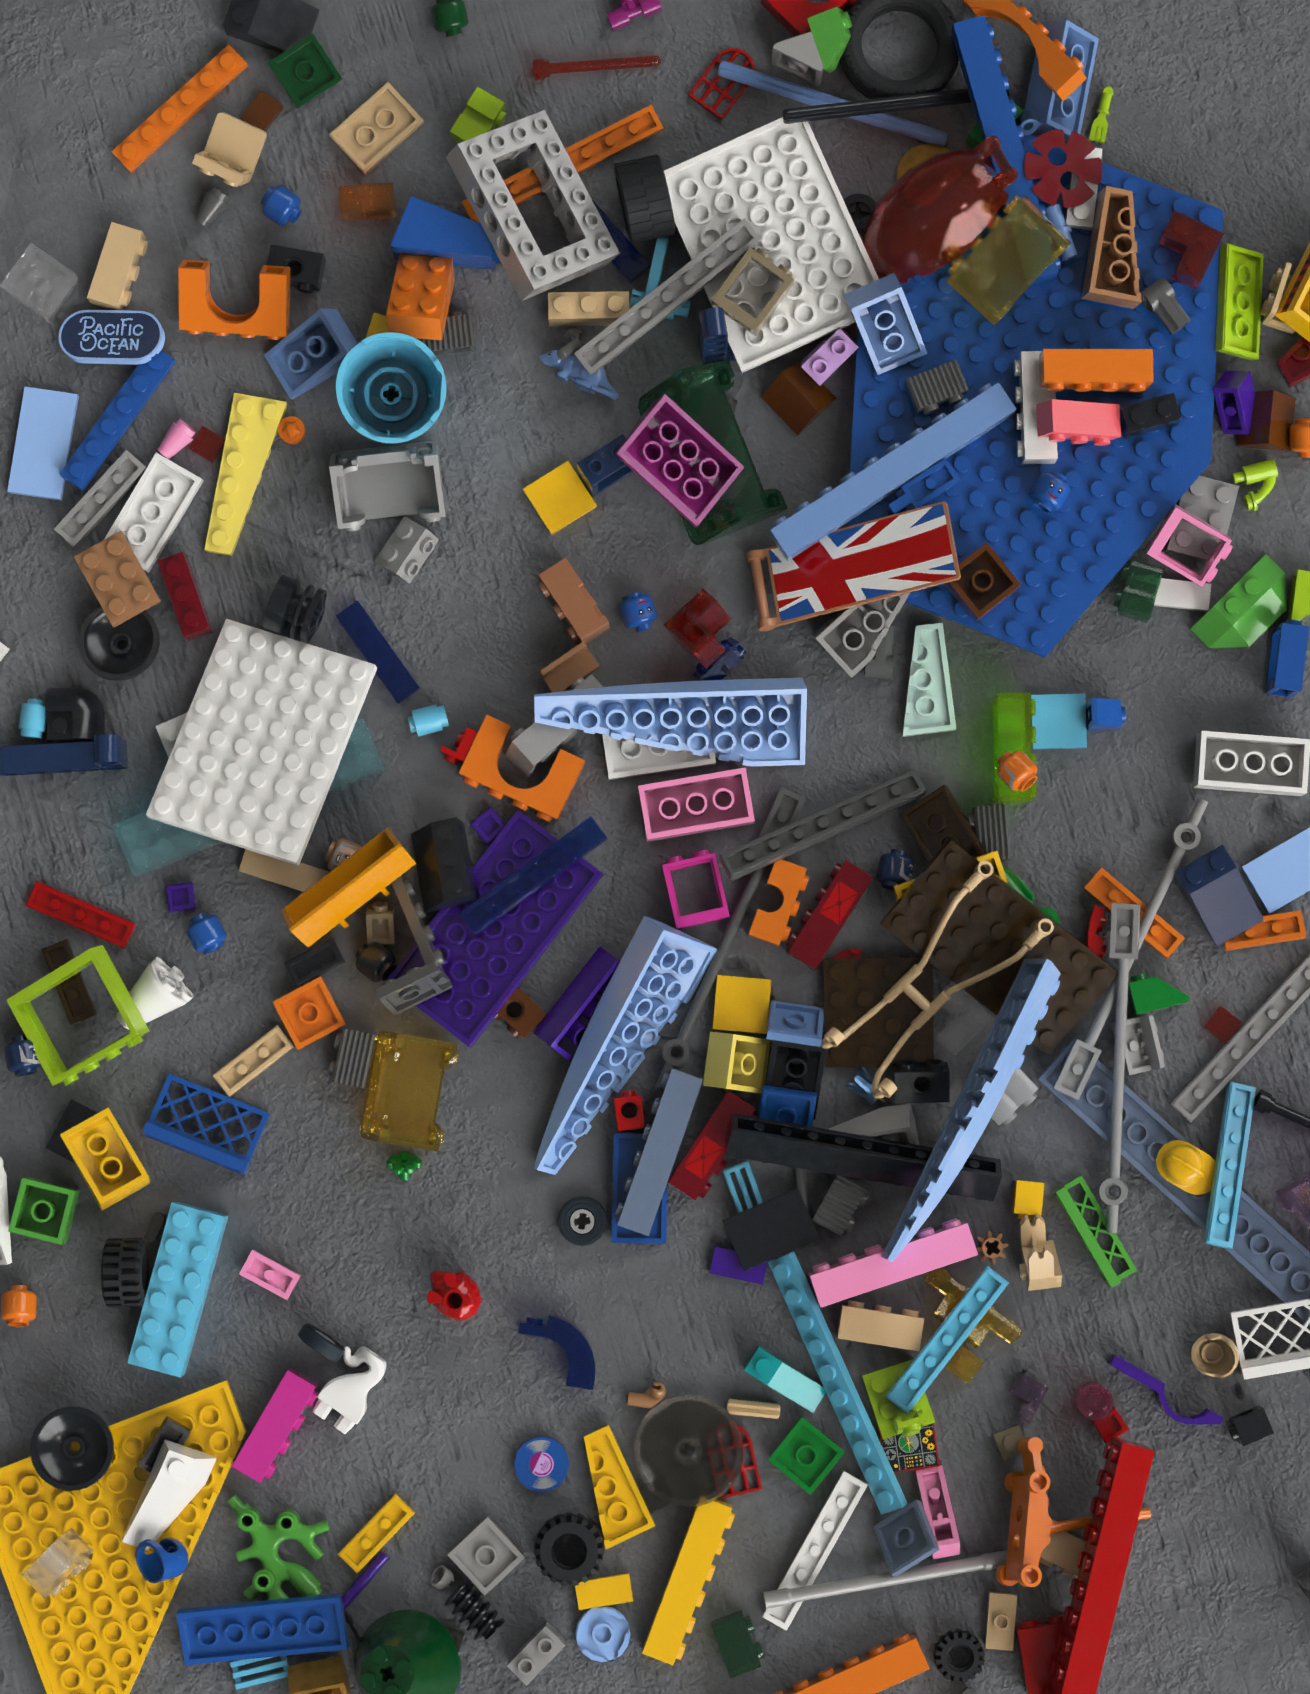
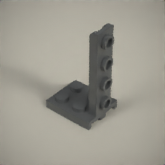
M402 876L394 880L392 886L426 965L412 968L406 972V975L398 979L387 980L381 987L375 989L378 999L394 1016L453 987L442 967V964L445 963L444 957L439 948L435 949L432 941L436 940L433 931L429 925L425 926L422 918L426 917L421 904L414 901L413 895L416 894L414 886L409 879L405 881Z

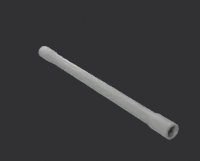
M1007 1550L986 1553L977 1557L913 1567L897 1577L892 1576L890 1572L792 1589L784 1588L763 1592L765 1609L790 1605L794 1602L961 1573L993 1570L1002 1564H1006Z

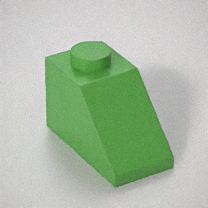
M839 7L807 18L823 69L829 73L835 71L851 37L849 28L852 27L850 17L847 11L843 13V10Z

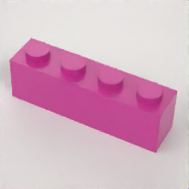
M292 1368L288 1369L232 1467L259 1483L264 1478L270 1479L278 1466L274 1463L278 1454L284 1455L292 1442L288 1439L292 1430L298 1431L306 1418L301 1414L306 1406L312 1407L319 1393L315 1390L319 1384Z

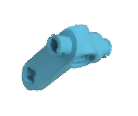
M669 237L657 238L646 292L633 289L630 306L636 305L660 285ZM688 300L669 314L666 319L673 320L675 315L688 318L691 301Z

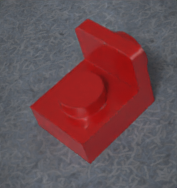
M468 727L465 733L460 732L454 745L457 747L456 752L441 745L439 751L444 754L442 759L454 765H458L459 761L464 763L478 732Z

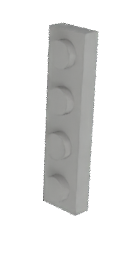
M126 450L60 521L54 530L76 548L139 480L146 467Z

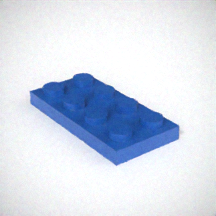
M614 1133L611 1243L666 1244L667 1185L649 1236L618 1226L619 1219L614 1218L619 1202L624 1204L626 1202L628 1193L623 1191L629 1176L633 1178L635 1176L637 1167L632 1165L637 1151L643 1152L646 1141L641 1140L643 1133Z

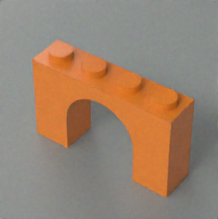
M182 260L178 268L179 330H186L189 334L213 332L216 336L240 334L243 338H253L258 335L266 336L271 340H279L287 336L290 329V267L263 265L259 273V305L249 313L235 315L219 308L211 296L210 261Z
M486 714L459 771L460 776L464 777L462 782L474 788H477L478 785L488 788L487 794L500 800L505 796L513 800L511 805L523 811H526L527 807L537 811L536 817L550 823L552 819L558 821L585 765V760L560 749L543 782L527 789L513 787L504 781L498 768L499 756L511 733L512 727Z

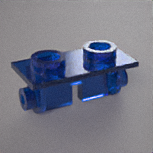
M731 637L724 639L715 647V652L709 658H705L697 664L696 671L692 675L701 681L703 679L722 680L727 674L721 667L725 665L732 671L744 659L743 655L746 651L738 645L739 642Z

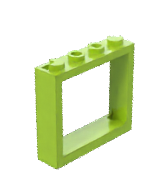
M103 945L88 949L6 1000L27 1040L32 1041L37 1058L52 1086L63 1082L65 1086L72 1084L79 1079L77 1074L85 1071L87 1074L99 1068V1061L104 1058L109 1061L122 1053L120 1051L122 1047L127 1045L128 1048L139 1044L143 1041L141 1036L150 1031ZM94 964L130 1032L71 1068L66 1069L31 1001Z

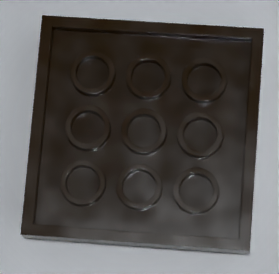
M922 957L823 959L824 1033H827L832 1027L843 1033L883 999V995L912 966L918 964ZM927 962L922 969L923 972L911 984L931 1003L933 1001V965ZM902 992L892 1003L885 1005L837 1047L827 1048L824 1067H880L892 1048L909 1028L911 1021L923 1010ZM933 1016L919 1030H915L888 1067H893V1063H899L901 1060H913L916 1063L934 1059Z

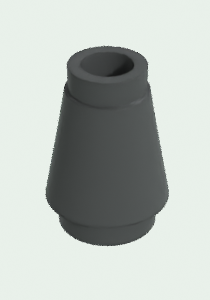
M213 186L210 191H206L195 220L208 228L229 207L228 202L231 198Z

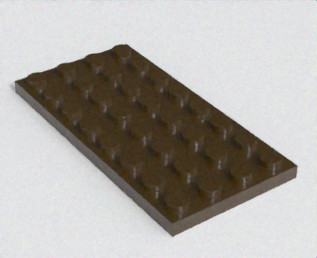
M950 838L884 916L880 924L922 957L951 901L963 888V884L972 876L975 867L980 861ZM981 866V872L987 874V869ZM993 872L991 876L982 880L971 893H967L958 903L928 962L956 984L961 983L1012 957L1021 949L1023 942L1032 934L1036 923L1042 919H1049L1054 926L1052 933L1043 937L1021 959L998 973L964 988L967 993L998 1015L1024 959H1048L1052 961L1061 973L1058 978L1060 985L1053 996L1050 995L1046 1003L1048 1005L1047 1013L1042 1020H1038L1034 1028L1036 1035L1032 1041L1036 1047L1049 1056L1117 977L1118 971ZM1041 924L1042 931L1047 932L1046 925Z

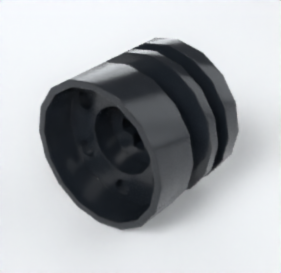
M282 575L276 583L268 602L263 627L282 634L289 624L291 625L290 637L296 639L301 632L300 641L308 644L322 622L325 613L327 591L319 588L314 595V586L308 585L301 595L299 594L301 582Z

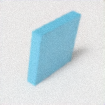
M1085 693L1030 696L1032 750L1087 748Z

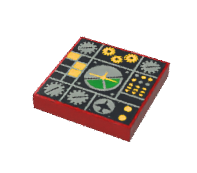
M934 1424L923 1426L918 1434L906 1438L899 1434L883 1440L879 1430L880 1443L894 1473L940 1466Z

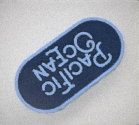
M81 310L71 314L63 322L58 338L61 349L75 362L138 365L147 363L152 360L151 358L155 354H159L164 346L165 332L158 319L145 311Z

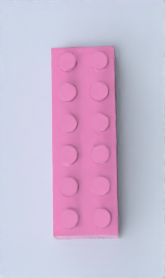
M955 1218L943 1222V1228L934 1231L933 1228L928 1227L917 1231V1237L912 1238L893 1262L882 1258L886 1247L882 1248L881 1245L877 1244L865 1248V1254L856 1257L855 1254L850 1253L839 1257V1263L829 1266L828 1262H823L812 1266L813 1272L808 1273L818 1305L821 1308L978 1255L968 1223L960 1222V1219Z

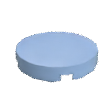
M611 1606L590 1608L584 1612L577 1623L575 1632L577 1644L581 1652L591 1660L607 1662L622 1655L630 1639L629 1622L623 1613Z

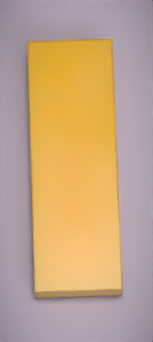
M395 1493L343 1547L338 1555L358 1573L415 1514V1511Z

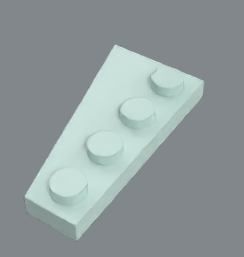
M943 623L915 626L902 737L956 731Z

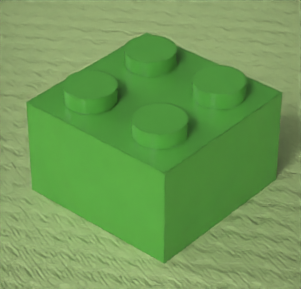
M30 1177L22 1178L8 1232L60 1245L67 1244L81 1190Z

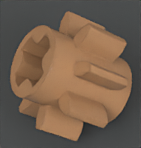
M987 1230V1237L984 1239L979 1236L976 1237L981 1242L980 1247H976L977 1252L981 1251L983 1254L980 1261L983 1262L989 1257L991 1263L995 1265L998 1256L1006 1258L1002 1251L1009 1244L1001 1243L1002 1233L997 1234L994 1238L991 1231ZM996 1241L995 1247L998 1249L997 1252H989L987 1254L986 1242L993 1243Z

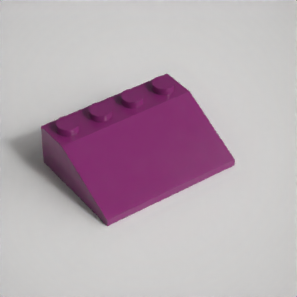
M666 394L652 402L615 454L694 527L701 523L744 469V466Z

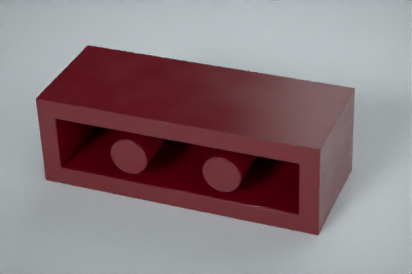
M180 552L157 560L183 637L190 641L213 633L193 571L185 553Z

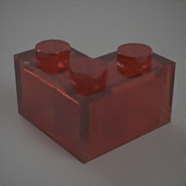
M1174 210L1159 240L1160 244L1183 254L1172 279L1197 289L1224 233Z
M702 589L663 625L677 644L707 669L726 651L714 635L731 619L719 602L706 590Z

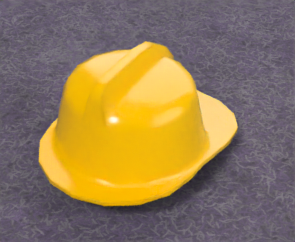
M1182 1140L1170 1141L1162 1146L1156 1157V1166L1160 1175L1165 1180L1193 1195H1204L1211 1191L1216 1161L1209 1154Z

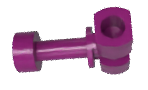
M622 0L619 3L620 8L606 14L614 32L630 25V20L640 15H644L647 18L661 12L662 7L659 0Z

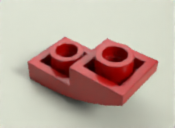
M1094 905L1087 922L1085 945L1103 959L1107 946L1103 945L1105 938L1095 935L1096 931H1102L1107 917L1103 916L1104 908Z

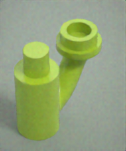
M1274 459L1243 466L1240 472L1232 473L1234 484L1244 482L1245 485L1263 481V485L1256 494L1250 491L1243 496L1247 511H1257V505L1273 489L1276 477H1278V470Z

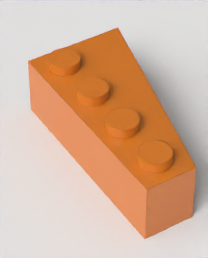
M1043 349L1039 355L1040 387L1047 388V391L1051 392L1075 389L1078 392L1094 390L1144 393L1154 382L1153 349Z

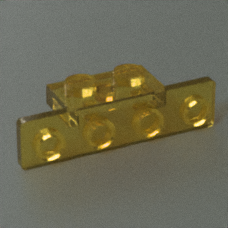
M938 1268L929 1271L925 1275L924 1280L945 1295L932 1314L933 1317L942 1323L969 1288L954 1280L946 1270ZM991 1306L965 1341L977 1348L991 1329L1009 1344H1012L1022 1335L1023 1331L1017 1327L1014 1321L1005 1318Z

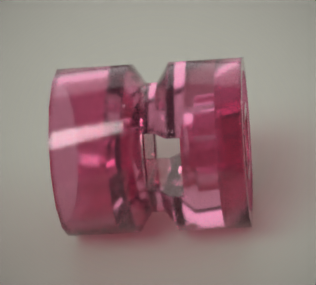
M1094 1381L1083 1382L1074 1391V1406L1079 1413L1088 1419L1100 1420L1111 1412L1113 1408L1112 1394L1101 1384Z

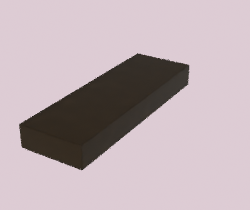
M68 939L41 949L50 973L75 958ZM81 972L56 986L70 1025L97 1015Z

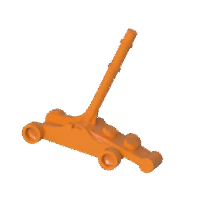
M1025 1437L1019 1440L1018 1450L1022 1453L1024 1473L1020 1471L1010 1472L1004 1480L1006 1490L1012 1493L1006 1564L1000 1565L996 1570V1579L1004 1586H1013L1018 1581L1025 1587L1037 1586L1042 1579V1572L1038 1568L1039 1560L1044 1547L1050 1543L1051 1537L1049 1535L1084 1529L1086 1524H1090L1092 1516L1062 1521H1053L1048 1514L1049 1499L1046 1494L1050 1486V1478L1041 1462L1040 1452L1043 1449V1442L1038 1437ZM1141 1508L1138 1520L1151 1518L1150 1508Z

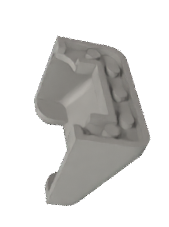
M425 441L345 450L331 455L329 470L338 529L344 528L345 531H356L361 528V525L366 520L419 514V517L424 518L426 522H436L441 520V517H446L437 442Z

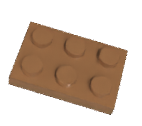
M122 531L74 556L113 627L161 602Z

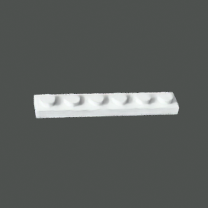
M844 1470L842 1471L777 1590L809 1586L814 1583L867 1488V1483ZM803 1601L765 1609L762 1617L787 1631Z

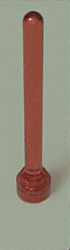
M642 56L549 63V61H544L543 58L533 59L534 81L545 80V77H550V74L655 67L660 65L661 59L659 56Z

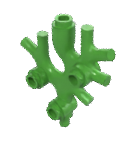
M235 1494L228 1503L236 1511L234 1516L237 1518L238 1527L245 1532H249L252 1537L251 1546L236 1551L237 1559L241 1562L250 1558H256L262 1563V1568L253 1576V1583L243 1591L244 1595L249 1600L258 1592H265L267 1600L289 1598L281 1589L283 1581H289L303 1597L319 1595L323 1590L320 1587L321 1583L302 1565L283 1561L279 1557L277 1550L280 1543L284 1540H297L317 1561L324 1553L315 1544L314 1537L330 1530L328 1521L324 1520L316 1524L305 1525L300 1522V1516L295 1510L286 1509L279 1514L274 1525H267L261 1521V1513L257 1508L251 1507L248 1503L244 1505ZM250 1516L253 1523L247 1524L244 1521V1517ZM289 1518L292 1525L289 1527L285 1526L283 1519ZM260 1577H267L268 1584H262Z

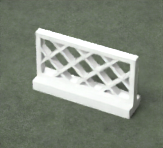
M1310 1298L1230 1312L1235 1342L1238 1348L1240 1373L1244 1380L1310 1368V1348L1302 1349L1295 1344L1304 1330L1310 1334V1330L1306 1328L1310 1323V1315L1303 1325L1290 1317L1296 1307L1304 1306L1310 1310V1306H1308L1310 1305ZM1289 1308H1290V1310L1287 1312V1314L1284 1313L1283 1311H1281V1310H1283V1309H1289ZM1272 1311H1277L1284 1316L1276 1330L1263 1322L1268 1313ZM1263 1313L1260 1318L1254 1316L1255 1314ZM1250 1316L1257 1321L1249 1334L1239 1329L1238 1317ZM1288 1319L1300 1327L1292 1341L1279 1333ZM1261 1324L1273 1332L1265 1346L1252 1338ZM1240 1333H1241L1243 1336L1246 1337V1339L1243 1341V1343H1242V1340H1241V1335H1240ZM1277 1335L1289 1343L1284 1353L1275 1354L1268 1349ZM1251 1340L1261 1347L1262 1350L1256 1358L1245 1360L1243 1349ZM1293 1346L1298 1349V1351L1290 1352ZM1266 1351L1271 1354L1269 1356L1262 1357Z

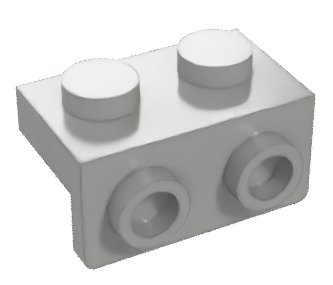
M404 516L375 559V562L398 575L405 582L411 583L429 554L434 550L438 538L425 527Z
M1152 1014L1127 1019L1124 1076L1165 1067L1164 1053L1160 1047L1157 1034L1158 1028ZM1114 1022V1023H1111V1025H1112V1030H1113V1034H1114V1038H1115V1022Z

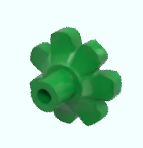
M401 1151L400 1156L395 1154L389 1157L386 1165L388 1169H393L394 1174L399 1175L400 1180L405 1181L410 1179V1174L414 1173L415 1168L421 1167V1160L417 1155L409 1156V1151Z

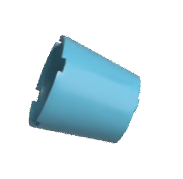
M379 333L363 339L344 357L337 374L336 396L343 416L361 435L381 443H402L422 435L438 419L446 398V378L441 363L423 342L402 333ZM389 389H395V394H399V397L394 398L393 402H389L387 397H383V394L388 393Z

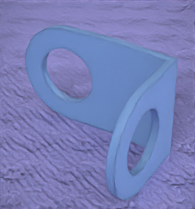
M1028 107L1022 111L1020 125L1023 134L1029 136L1042 123L1033 108ZM1027 112H1031V118L1024 121V115Z

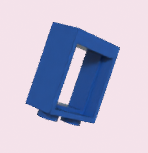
M1286 620V623H1281L1272 631L1265 694L1292 698L1302 691L1310 627L1303 626L1302 621Z

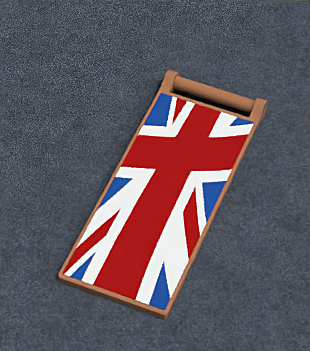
M945 501L837 529L789 561L785 559L777 546L751 550L746 553L747 562L750 563L760 619L757 622L759 631H769L778 626L956 581L961 578L948 504ZM766 558L768 560L777 613L775 618H770L761 561Z

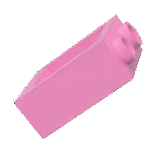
M1174 504L1146 548V553L1203 587L1206 581L1210 583L1218 571L1215 568L1220 559L1225 560L1233 546L1230 545L1232 541L1230 536ZM1182 518L1220 540L1200 573L1195 572L1161 551Z

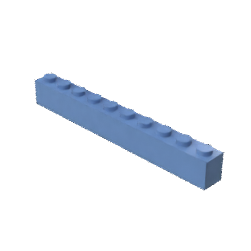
M998 382L993 386L988 383L976 392L978 396L970 401L967 398L963 399L954 406L955 411L946 416L945 413L938 415L931 421L932 426L925 430L922 427L918 428L908 436L910 440L901 445L897 442L886 450L887 455L878 460L877 457L870 459L863 465L864 470L856 475L854 472H850L840 479L842 484L832 489L829 486L818 493L819 499L811 504L806 501L795 508L796 513L788 519L786 516H782L771 524L773 528L770 530L769 535L785 559L789 561L899 490L901 486L944 458L950 457L1013 416L1017 409Z

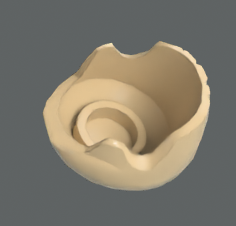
M1205 1334L1193 1344L1191 1360L1196 1369L1205 1375L1218 1378L1231 1375L1238 1365V1348L1232 1339L1222 1334Z

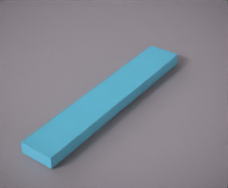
M1235 1082L1227 1083L1204 1244L1226 1249L1233 1248L1256 1087Z
M986 1265L885 1397L908 1414L1009 1282Z

